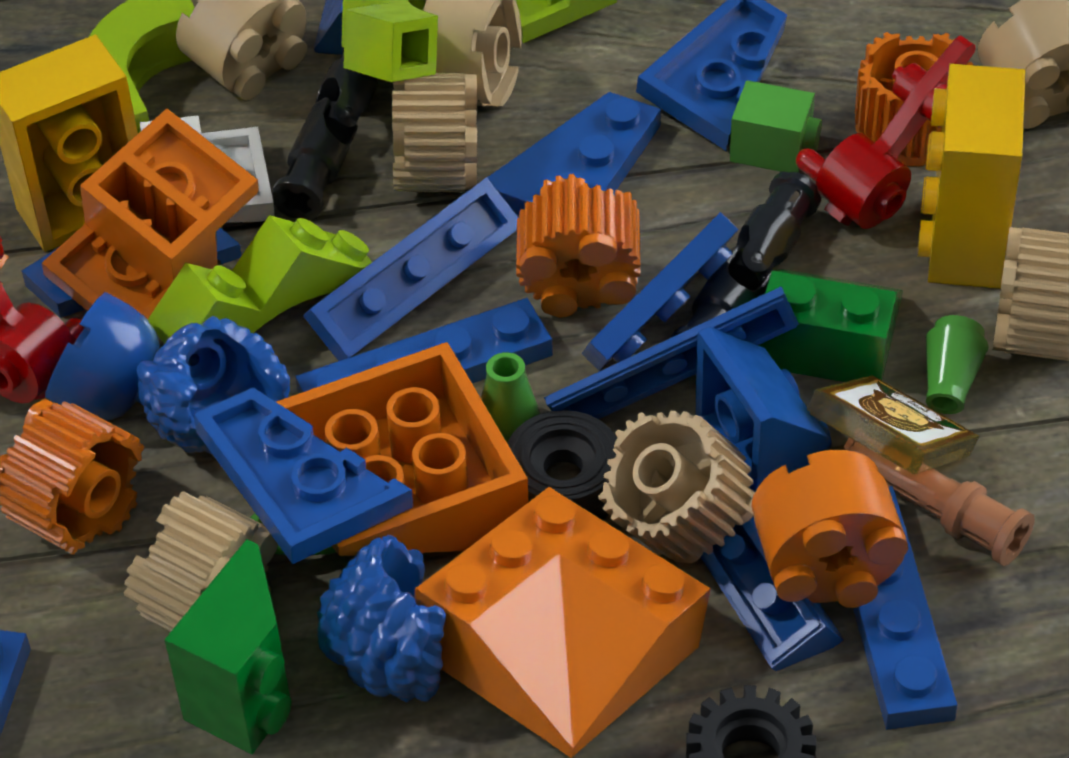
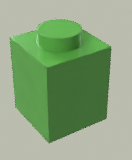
M746 80L731 119L730 162L780 172H799L800 169L796 165L798 152L805 148L817 151L820 141L822 119L813 117L815 93Z

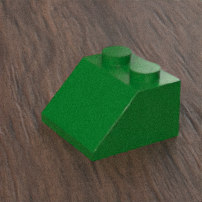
M784 269L772 270L766 293L782 287L799 323L796 328L758 345L767 350L780 370L787 369L790 373L846 383L876 377L882 381L903 290Z
M246 539L164 641L183 720L252 755L268 734L273 735L282 728L289 716L292 699L289 693L277 621L259 545Z

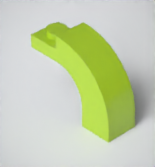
M127 0L107 14L89 35V37L95 34L98 36L127 76L138 133L141 132L140 122L149 121L148 111L138 93L141 87L157 73L192 61L181 52L176 40L177 24L182 12L190 18L195 8L191 0Z

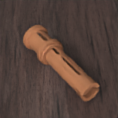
M864 427L858 428L856 436L852 434L847 440L843 450L854 451L868 456L876 463L877 469L886 480L887 485L893 486L896 494L939 518L941 526L947 534L956 539L964 535L991 551L992 560L1000 565H1009L1027 543L1035 522L1034 515L1023 508L1017 511L1011 510L987 496V489L976 481H966L961 484L952 478H948L933 467L883 441Z

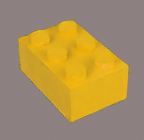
M96 34L0 72V147L15 206L43 251L47 252L61 246L85 224L80 185L138 134L127 76Z
M949 64L947 88H934L931 126H942L941 132L931 131L928 138L926 170L936 171V177H924L921 213L932 214V221L921 220L917 255L918 257H929V283L1001 289L1009 227L1012 225L1022 161L1025 69Z

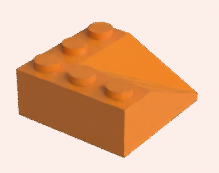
M448 342L276 401L313 426V435L340 452L347 447L366 460L367 470L386 482L395 478L412 489L413 508L333 545L332 547L339 556H356L357 552L364 546L369 545L373 539L379 537L382 539L383 536L387 535L396 537L399 542L404 543L407 550L417 549L421 553L465 551L529 502L528 478Z
M548 487L416 587L414 598L416 605L426 607L436 605L443 608L446 612V620L443 626L444 636L440 640L443 646L441 658L444 664L442 670L572 758L699 647L711 588Z

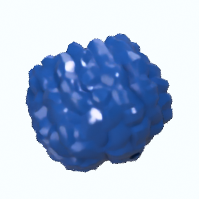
M216 316L208 318L202 325L191 323L181 327L156 352L153 361H141L136 368L139 378V400L144 406L148 422L158 431L161 439L168 440L188 453L206 451L212 454L196 432L194 413L250 388H255L275 402L288 398L290 392V376L287 373V368L280 363L278 356L274 354L271 344L265 342L258 333H251L248 328L239 326L230 319L224 318L220 320Z
M392 535L383 536L382 539L380 537L373 539L369 545L361 548L356 556L347 563L339 578L330 579L329 589L320 597L321 608L317 611L319 622L317 626L318 644L327 658L336 664L346 666L349 678L359 687L365 688L370 694L378 697H386L391 694L405 702L413 698L427 702L437 693L439 682L441 681L440 670L444 663L441 658L443 646L440 640L444 636L443 626L446 620V612L443 608L436 605L431 607L416 605L414 598L415 588L422 583L426 569L423 563L424 556L417 549L407 550L404 543L399 542Z

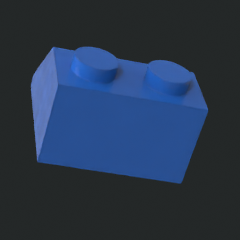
M712 327L698 331L695 415L701 416L746 457L744 462L751 468L747 475L753 479L754 483L749 488L756 492L761 482L781 466L786 464L788 473L810 465L807 455L831 448V434L825 420L819 413L812 414L800 398L799 389L792 374L787 369L780 370L765 348Z

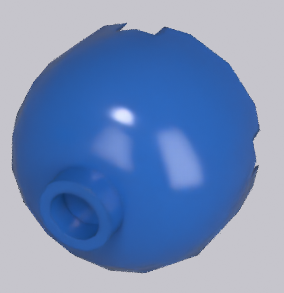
M104 292L97 298L81 320L80 325L85 328L74 345L68 342L50 378L45 398L60 405L63 402L74 403L106 421H111L122 417L136 401L140 404L142 403L139 400V378L136 368L141 361H153L156 352L160 349L157 332L147 317L131 305Z

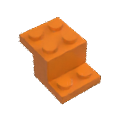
M167 108L80 185L85 224L42 262L43 274L87 311L97 298L104 292H107L131 305L148 319L185 263L213 269L215 265H218L216 231L258 193V179Z

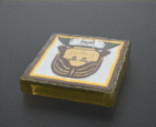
M873 375L816 389L807 407L812 416L913 475L971 456L979 439V435Z

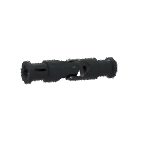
M342 47L340 59L329 67L315 104L289 152L287 159L289 169L285 177L280 178L272 189L273 204L280 212L290 218L312 220L321 213L324 206L323 192L326 186L337 178L358 129L356 123L361 113L368 109L377 88L378 82L375 77L344 68V47Z
M785 171L778 173L773 178L769 186L770 195L766 202L753 209L740 230L736 246L730 249L734 254L707 280L693 302V316L686 326L676 329L671 338L766 293L773 268L789 256L801 235L800 225L805 217H810L816 213L822 201L817 185L810 178L799 172ZM798 191L799 197L796 202L789 201L794 192Z

